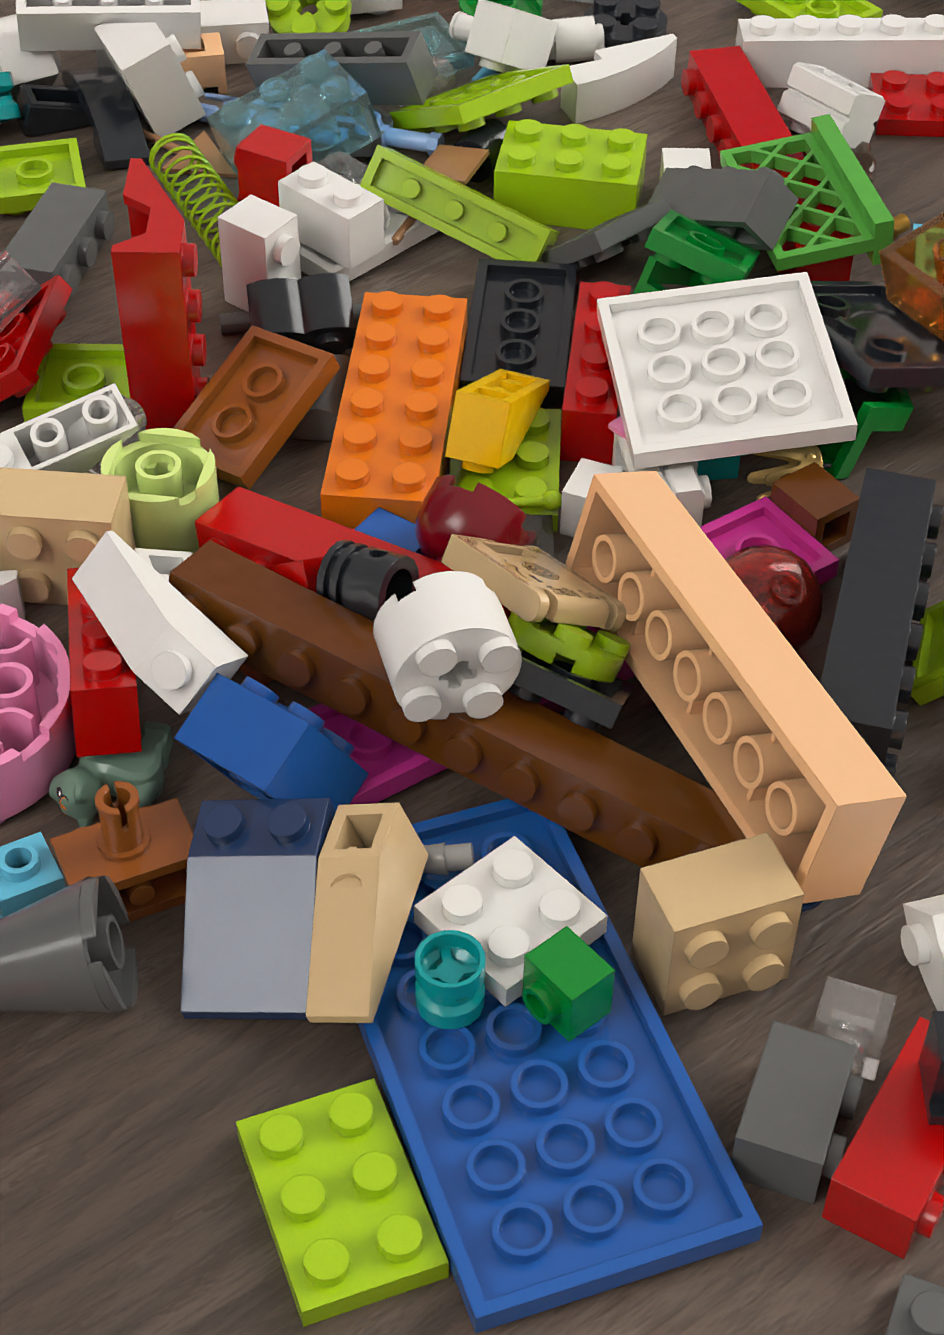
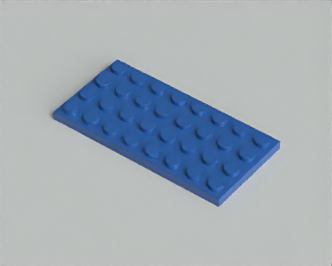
M509 799L412 824L423 845L443 842L446 845L472 842L475 863L516 836L607 914L565 828ZM465 870L451 871L449 875L423 873L373 1023H358L475 1334L759 1241L763 1224L609 916L606 933L588 946L615 969L611 1012L572 1041L568 1042L550 1023L544 1025L538 1022L528 1011L522 995L505 1007L486 988L484 1008L475 1021L459 1029H441L426 1022L420 1016L415 1006V952L421 941L427 938L428 935L414 923V905Z

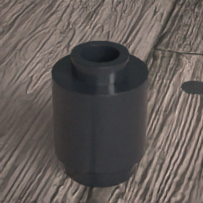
M485 119V125L468 130L454 145L489 150L490 154L469 180L471 182H483L494 172L507 128L498 119Z

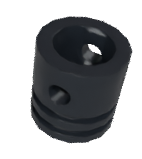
M345 539L337 541L331 546L322 559L317 575L316 590L317 594L375 621L378 611L392 595L395 594L399 602L407 595L416 591L413 582L419 579V571L414 559L406 555L372 546L368 547L365 544Z

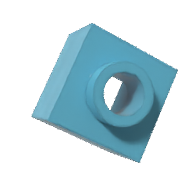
M41 832L0 846V919L65 888L62 873Z

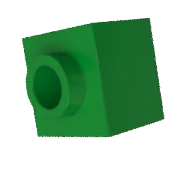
M566 926L524 955L522 998L528 1011L538 1022L544 1025L550 1023L570 1042L611 1012L615 969Z

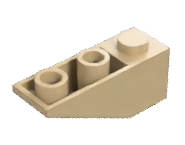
M400 803L338 805L318 858L306 1018L310 1023H373L429 856Z

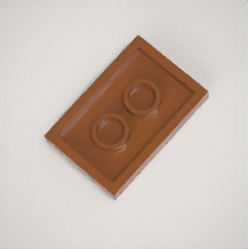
M252 325L173 429L192 433L200 438L201 447L207 452L211 449L215 456L217 478L250 490L339 371L340 366L332 353Z

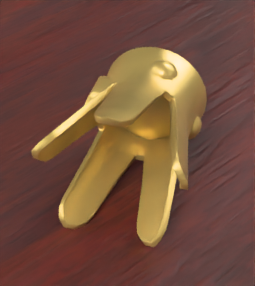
M816 445L754 453V455L789 462L786 465L754 471L747 476V481L752 484L772 486V483L783 475L793 473L811 463L816 462L823 469L831 468L832 464L823 463L821 452ZM771 491L757 496V500L765 496L767 498L771 497Z

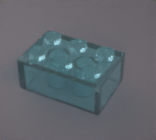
M325 49L307 56L296 66L264 81L261 86L237 100L226 103L221 109L206 117L222 155L237 175V167L234 163L236 146L261 124L310 138L312 162L314 161L325 168L330 167L382 136L368 93Z

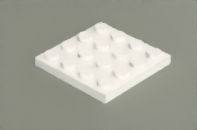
M807 272L597 299L598 322L633 469L856 440L858 424Z

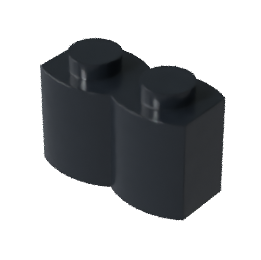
M322 273L306 276L298 280L272 278L246 285L251 326L262 328L332 354H342L347 349L353 348L356 327L347 274Z

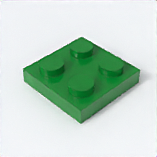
M672 209L652 228L644 246L654 251V258L668 267L682 269V266H685L700 273V280L706 285L745 280L752 271L760 254V251Z

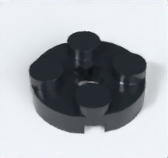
M594 0L593 6L589 7L583 15H593L595 24L603 25L604 48L664 36L667 32V16L660 10L661 2L659 0Z

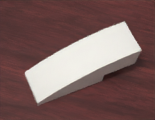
M674 34L595 50L594 61L570 66L574 82L561 87V109L574 124H579L623 110L650 96L674 77L677 37Z

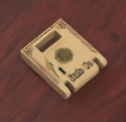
M455 534L451 535L441 562L453 571L472 573L483 579L486 587L492 592L494 590L500 603L523 620L537 623L546 617L555 623L599 627L607 631H617L623 625L626 609L622 602L540 548L529 545L503 544L493 540Z

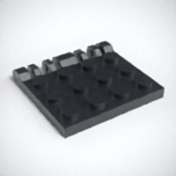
M810 281L838 367L844 369L857 379L856 384L859 387L875 393H885L888 391V388L906 387L918 392H929L932 387H944V307H938L936 301L931 296L925 295L921 289L910 282Z

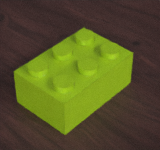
M533 119L509 120L494 169V200L544 225L589 230L609 219L639 208L644 184L648 134L634 133L624 128L602 130L587 128L581 124L562 126L542 124Z

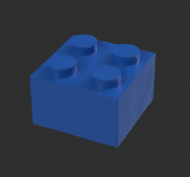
M217 673L174 737V739L235 785L258 799L329 798L336 811L338 805H349L369 775L367 771L350 758L355 747L339 735L324 728V720L294 701L291 702L289 707L281 703L276 704L279 696L248 676L239 685Z

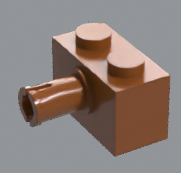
M115 781L116 802L112 803L107 784L102 786L95 795V805L99 812L100 823L80 827L72 832L50 838L53 857L62 873L65 887L88 876H109L120 893L129 922L186 903L187 859L194 833L177 798L139 808V793L135 786L128 782Z

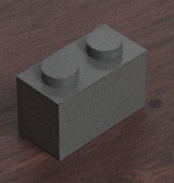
M773 1020L733 1147L731 1162L741 1181L814 1204L821 1177L831 1179L843 1157L848 1137L834 1133L838 1118L841 1116L853 1120L864 1078L851 1074L857 1045Z

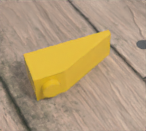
M499 369L457 390L445 457L462 460V468L477 473H493L494 468L499 469L513 460L549 391L551 380Z

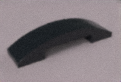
M111 67L62 71V81L65 87H73L93 128L94 148L104 169L129 167L130 158H141L146 165H150L149 151L137 110L119 74Z

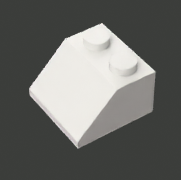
M156 22L101 23L94 27L115 69L125 83L132 100L154 134L163 137L175 133L206 115L198 100L199 97L205 95L192 70L184 72L180 63L187 58L174 34L165 37Z

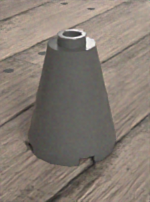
M88 876L0 919V1012L116 1014L134 1006L138 992L135 946L124 948L120 926L129 925L130 922L120 893L109 876Z

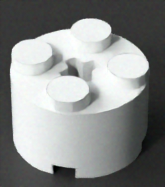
M461 571L434 573L414 581L416 591L407 595L399 602L395 594L384 602L376 615L373 634L396 700L402 707L407 719L413 722H423L429 719H447L449 713L466 712L470 717L478 719L488 717L502 707L504 702L502 695L517 678L521 668L522 656L494 590L492 592L486 587L483 579L475 574Z

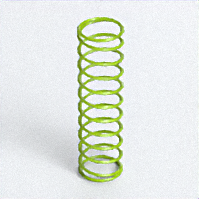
M183 133L165 135L150 150V168L157 175L161 183L164 184V188L170 193L180 210L184 212V216L191 222V226L198 232L199 237L205 242L207 248L222 267L220 244L218 249L215 248V244L220 243V239H217L219 237V228H210L218 221V216L221 215L226 206L233 207L239 202L189 136ZM182 141L191 145L172 148L162 156L157 168L155 167L156 153L165 144ZM180 150L192 151V155L179 157L168 166L165 173L161 172L162 163L167 156ZM191 159L187 167L175 174H169L174 165L180 161ZM194 169L193 173L186 180L175 183L179 176L188 170ZM199 169H203L202 174L196 175ZM167 178H173L171 183L168 182ZM201 178L193 189L182 192L188 183ZM205 178H210V183L203 184ZM179 186H181V187L178 189V192H177V191H174V187H179ZM212 187H217V191L215 193L209 194ZM207 188L200 198L189 201L194 193ZM188 195L185 201L181 200V196ZM214 197L207 207L196 210L202 202ZM219 197H224L223 202L215 204ZM195 204L192 211L188 210V205ZM221 207L213 217L203 220L210 211ZM203 213L199 220L194 218V215ZM210 222L206 230L201 228L202 224ZM218 231L213 239L208 238L209 233Z

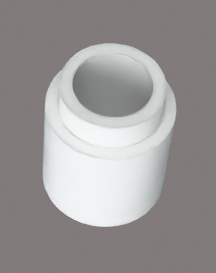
M593 15L552 19V21L558 22L548 60H555L556 64L594 60L595 50L604 49L603 25L595 24Z

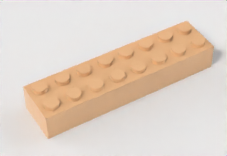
M640 471L594 474L565 565L624 604L626 616L623 625L617 631L607 632L613 633L631 644L625 661L745 837L749 838L768 832L804 893L803 904L859 895L907 795L658 472Z

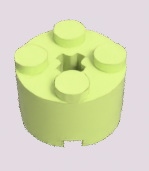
M172 428L148 429L138 432L139 441L123 447L122 440L112 445L102 459L101 474L126 476L136 548L192 552V554L199 549L194 521L219 502L215 456L211 449L207 452L201 447L200 438L192 433Z

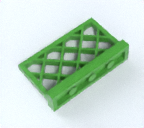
M830 114L811 118V132L720 151V164L722 168L730 166L740 170H754L739 166L752 162L760 164L758 168L766 167L772 170L778 169L789 172V176L784 178V184L796 197L806 199L802 205L796 204L774 249L766 250L777 271L862 253L867 254L873 265L892 261L894 219ZM803 151L807 154L803 160L785 156ZM803 177L819 180L821 183L818 186L802 183L800 180ZM821 203L836 207L837 209L832 214L814 208ZM803 221L822 226L817 233L799 228ZM836 230L854 235V237L838 239L830 235ZM787 240L806 245L805 247L783 251L782 249Z

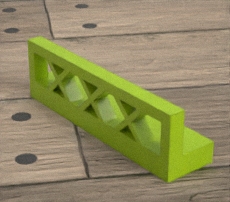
M377 145L360 183L362 188L383 198L385 204L495 259L539 262L546 246H554L560 233L391 148Z

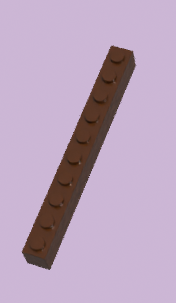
M211 540L170 572L168 582L248 655L243 664L642 868L746 838L715 791L591 729L582 727L538 703L524 700L508 690L502 695L504 700L502 707L494 714L485 718H472L466 712L449 713L447 719H429L423 722H413L407 719L402 707L396 700L373 634L374 621Z

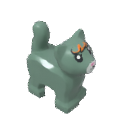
M145 721L141 732L142 752L80 757L79 764L76 767L67 769L52 779L49 787L50 797L57 801L65 815L78 821L79 827L91 826L97 813L95 795L102 786L107 784L110 795L116 797L115 781L128 782L135 786L139 793V808L151 806L161 795L165 785V769L169 765L170 751L173 745L172 732L169 725Z

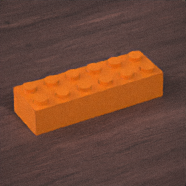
M392 291L379 293L365 292L320 493L322 518L355 529L380 507L416 524V517L422 502L434 481L439 476L447 475L449 457H445L456 391L460 389V374L467 337L466 298H451L441 294L432 296L404 295Z

